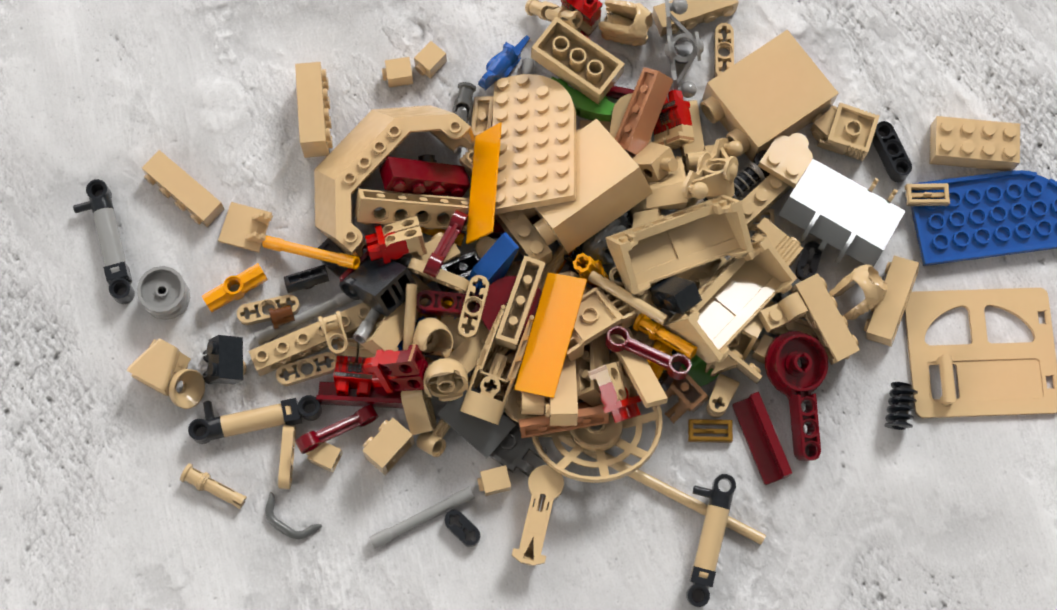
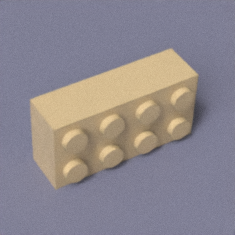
M558 17L552 21L531 47V58L598 105L623 74L625 63Z
M321 62L295 64L299 138L304 158L328 156L330 154L329 149L333 148V140L330 132L332 124L331 116H329V81L326 69H322Z
M936 116L930 125L929 164L1013 171L1020 163L1019 123Z

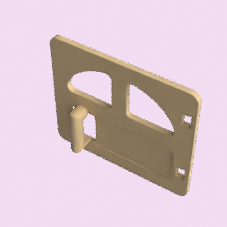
M1009 288L911 292L904 314L912 389L918 391V394L913 395V398L917 400L914 403V407L916 408L915 414L918 417L948 418L1057 413V360L1049 297L1045 289ZM958 307L967 309L971 344L928 345L925 342L926 332L935 319L947 311ZM985 307L1000 308L1018 317L1032 332L1033 341L989 343L986 330ZM1044 312L1045 324H1039L1038 313ZM930 365H939L942 388L940 399L932 398L929 374ZM953 365H955L959 392L958 399H956ZM1052 376L1053 388L1047 389L1046 377Z

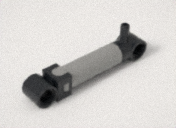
M94 179L86 187V193L90 201L74 205L73 210L75 213H80L92 209L105 265L103 267L109 284V293L119 304H128L134 299L135 291L129 283L132 282V278L125 259L111 199L112 193L103 180ZM98 190H103L101 195L95 196ZM120 288H126V292L124 294L117 295V292Z

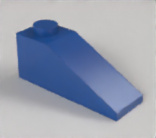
M503 233L473 267L467 280L470 281L474 276L482 275L487 278L490 286L496 280L505 277L519 249L518 245L507 233ZM482 281L473 284L476 287L475 295H479L480 289L485 288L482 285Z

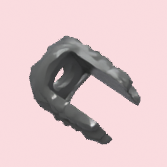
M621 215L582 243L580 247L583 253L590 256L594 261L600 260L602 265L612 264L614 260L605 237L630 229L631 225H628L627 217Z

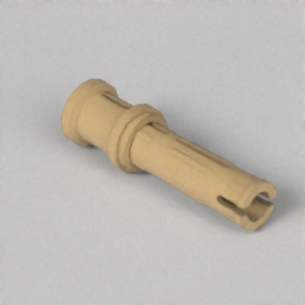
M190 463L185 467L180 476L181 482L186 481L196 486L198 491L205 490L238 509L242 508L245 503L244 500L247 499V496L212 479L208 472L203 473L193 468V465Z

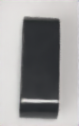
M881 121L876 126L872 143L891 180L898 183L903 182L912 171V163L892 124L887 121ZM878 131H883L886 136H881ZM887 149H892L895 155L890 154ZM896 167L902 168L905 173L898 172Z

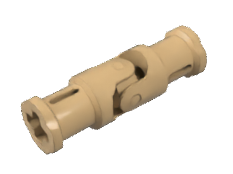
M528 0L525 5V11L528 15H537L540 19L550 22L558 17L575 30L580 27L583 21V15L580 11H569L567 7H560L551 2Z

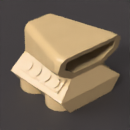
M160 338L158 340L154 339L149 348L128 367L127 371L132 373L131 376L139 382L165 396H169V385L173 376L180 370L187 369L191 358L181 353L178 348Z

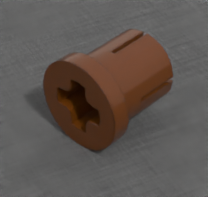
M290 304L274 310L273 308L268 309L275 330L279 329L281 325L295 321Z

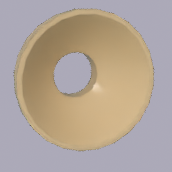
M193 369L180 370L173 376L169 385L171 401L174 405L183 409L195 407L201 401L205 391L203 376L200 372ZM179 381H182L183 389L178 393L176 385Z

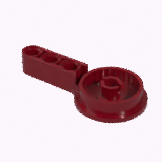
M517 276L500 278L489 286L481 318L489 331L501 309V305L507 306ZM539 287L537 289L520 340L522 339L530 315H533L535 319V315L542 294ZM422 290L417 294L416 308L424 315L460 318L466 294ZM427 298L431 300V304L424 307L420 305V301ZM447 300L453 303V306L448 309L442 307V303ZM475 301L470 302L475 305V308L469 312H478L480 309L479 303Z
M800 331L786 332L776 337L769 345L765 355V370L771 384L778 391L785 394L789 400L794 456L799 461H813L818 459L821 454L817 398L816 393H811L820 386L827 375L828 356L822 344L809 334ZM798 358L801 360L802 363L801 368L798 366L797 363ZM802 402L805 404V411H804V412H803V410H802V408H801ZM804 424L807 426L806 434L803 431ZM806 446L809 448L808 456L805 453Z

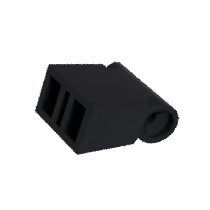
M369 256L356 270H353L339 283V287L348 297L354 300L361 299L363 303L388 317L405 302L406 284L416 283L407 267L392 259L390 263L386 264L383 258L371 261Z

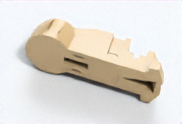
M549 465L537 467L529 476L528 489L531 494V500L519 549L513 548L512 557L520 563L531 566L545 564L546 556L541 555L550 513L553 501L561 495L564 487L562 474L556 472Z

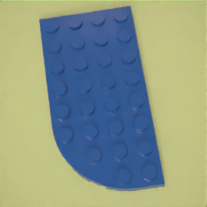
M1014 170L912 183H948L950 204L948 206H910L923 266L1057 249V181L1052 178L1047 179L1037 175L1036 172ZM911 190V193L944 192V190ZM912 198V199H944V198Z

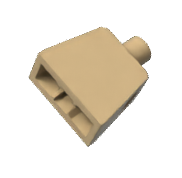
M650 142L632 158L640 167L647 182L661 181L668 173L674 172L678 168V161L671 148Z

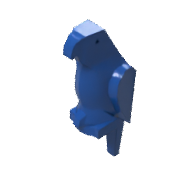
M526 35L515 47L505 42L503 50L487 63V72L478 81V85L486 90L495 81L508 77L520 61L521 52L530 37Z

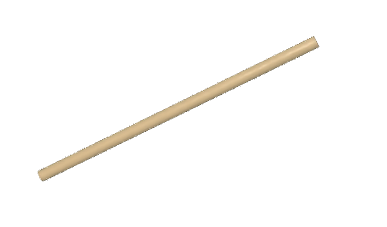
M571 436L558 437L561 442L573 448L577 445ZM583 450L582 453L597 460L596 452ZM605 452L606 460L615 458L614 456ZM621 461L609 467L622 472L632 466ZM639 469L627 475L704 516L706 515L707 504ZM728 516L727 528L760 545L763 543L766 537L765 534Z

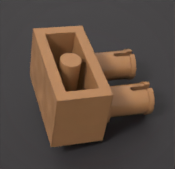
M680 367L679 372L685 371L682 367ZM689 374L684 379H674L669 389L665 391V394L668 398L672 395H677L679 401L664 414L674 424L687 411L694 413L709 397Z

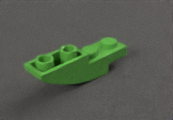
M552 76L551 79L560 83L570 94L577 116L592 121L597 119L598 121L611 122L612 110L615 104L609 101L606 96L598 105L578 90L568 86V83L562 79H556Z

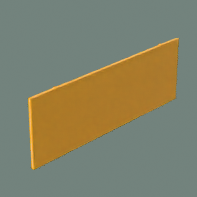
M501 122L475 136L466 244H470L493 232Z
M548 272L514 390L554 398L587 279Z

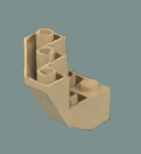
M682 156L675 157L678 161L676 171H671L661 181L648 182L653 193L630 209V223H633L634 213L653 208H659L660 212L661 209H685L687 203L691 202V198L687 199L682 195V187L687 177Z

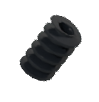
M892 382L891 387L893 389L889 391L891 398L888 399V404L891 406L887 407L889 414L885 417L888 423H885L884 426L895 430L913 428V425L908 423L907 420L914 419V416L908 413L916 410L915 407L910 406V403L917 402L911 395L918 394V391L912 389V385L908 383Z

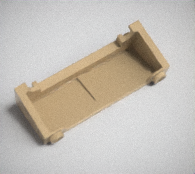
M726 195L718 196L605 237L625 289L635 296L646 294L647 290L651 287L650 284L728 255L734 256L735 259L743 258L748 252L753 251L742 203L740 200Z
M767 237L752 242L753 251L748 252L745 257L735 259L734 256H731L698 290L702 301L684 314L675 313L664 325L665 329L698 347L696 355L707 364L716 361L719 363L726 359L729 343L777 293L781 292L784 294L792 288L791 284L797 279Z

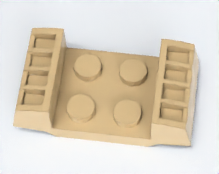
M595 287L585 293L582 297L566 356L570 361L584 355V346L608 332L614 326L618 325L627 329L634 324L638 311L600 287Z

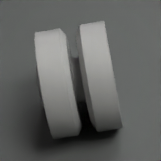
M166 266L153 267L146 271L139 279L137 286L138 298L148 313L155 318L162 320L174 319L183 314L187 309L191 298L190 289L180 273L173 268Z

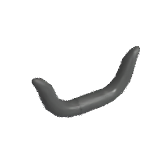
M272 492L269 493L265 509L266 518L274 528L293 539H303L322 527L321 524H314L303 531H295L275 517L273 512L275 496Z

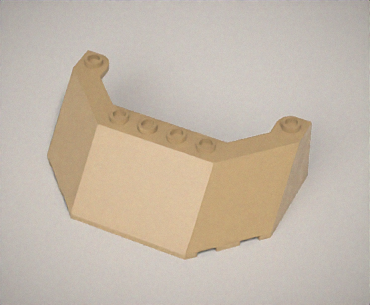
M431 105L372 109L314 169L315 227L334 242L344 253L360 258L363 255V248L367 247V243L363 240L361 231L352 224L351 195L410 133L429 131L453 153H456L460 147H464L468 151L475 144L471 126L455 113Z

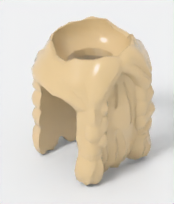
M605 0L607 14L611 15V13L634 20L631 26L601 21L599 22V29L602 31V38L633 46L646 44L649 38L647 33L653 23L652 13L641 3L634 4L621 0Z
M866 264L855 268L829 292L830 296L839 297L856 283L862 288L865 300L843 315L846 320L857 319L885 298L888 289L887 282L882 280L879 272L871 265Z

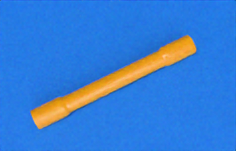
M267 235L265 241H262L263 248L275 251H284L355 270L360 265V258L349 254L335 253Z

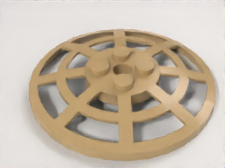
M660 405L653 406V412L639 415L618 423L614 422L612 413L609 412V423L602 424V428L599 430L585 427L533 436L532 441L541 458L556 472L582 482H609L632 474L651 458L661 438L663 426L662 410ZM655 421V436L647 452L637 447L642 435V424ZM636 426L635 436L631 444L621 439L624 428ZM571 436L577 445L568 452L562 446L558 437ZM538 437H552L556 449L564 458L557 464L552 462L545 454ZM614 445L624 450L619 456L606 460L605 451ZM583 450L596 452L597 462L585 461L577 457ZM630 454L641 458L638 463L629 469L609 475L608 466L623 461ZM573 462L583 467L599 468L600 476L578 475L568 472L565 468Z

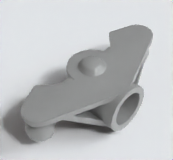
M665 0L667 43L664 45V52L670 61L674 90L682 91L683 97L691 98L696 94V85L688 81L684 82L680 87L678 85L695 57L697 56L698 61H701L704 44L699 38L698 32H695L694 38L670 13V11H673L676 14H684L688 9L687 1L674 0L672 3H669V0ZM671 21L682 32L674 38L672 37ZM687 40L691 42L693 50L689 56L681 57L676 53L675 46L678 41ZM675 62L686 64L678 79Z

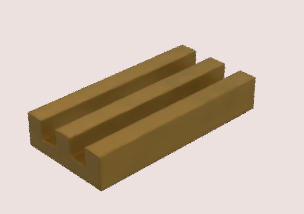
M688 419V442L732 443V420ZM693 425L728 426V429H695ZM693 434H728V437L693 436Z

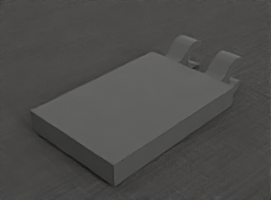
M512 420L516 424L515 427L491 453L490 457L502 466L506 465L507 469L512 473L518 468L529 477L534 467L524 461L523 458L529 450L540 459L542 458L533 444L532 437L521 438L519 422ZM542 446L545 454H547V449Z

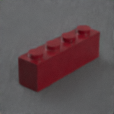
M387 157L380 169L384 189L387 191L462 198L470 186L464 166Z

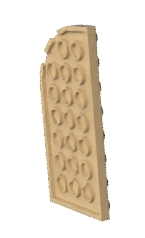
M521 74L495 81L492 127L501 122L502 128L494 215L575 201L576 110L570 94L557 81L541 75Z

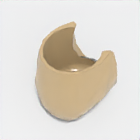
M436 318L420 320L412 341V345L417 344L423 355H437L443 358L449 356L454 343L453 336L448 327Z

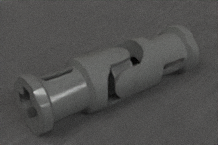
M460 82L458 83L459 93L458 98L454 101L453 113L469 125L468 120L470 119L473 107L472 95L476 91V86L472 83Z

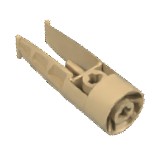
M501 305V309L485 341L460 411L496 425H499L519 371L534 316L530 315L507 380L501 378L508 357L502 354L495 353L489 372H484L483 369L506 309L505 305ZM478 371H480V374L487 376L481 381L480 393L471 391ZM493 380L497 389L491 390L489 393L486 391L487 388L484 387V384ZM499 381L510 382L503 402L494 399V396L500 391Z

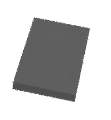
M473 387L472 390H471V391L480 393V392H478L474 387ZM465 390L461 398L448 401L437 416L485 458H488L516 424L504 413L499 425L461 412L460 408L467 392Z

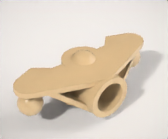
M727 138L716 139L712 154L702 153L697 163V171H689L682 187L683 197L687 199L693 197L703 199L706 197L708 200L721 195L733 197L735 193L734 179L737 176L739 165L736 157L740 156L743 152L742 144L738 141H731L729 143Z

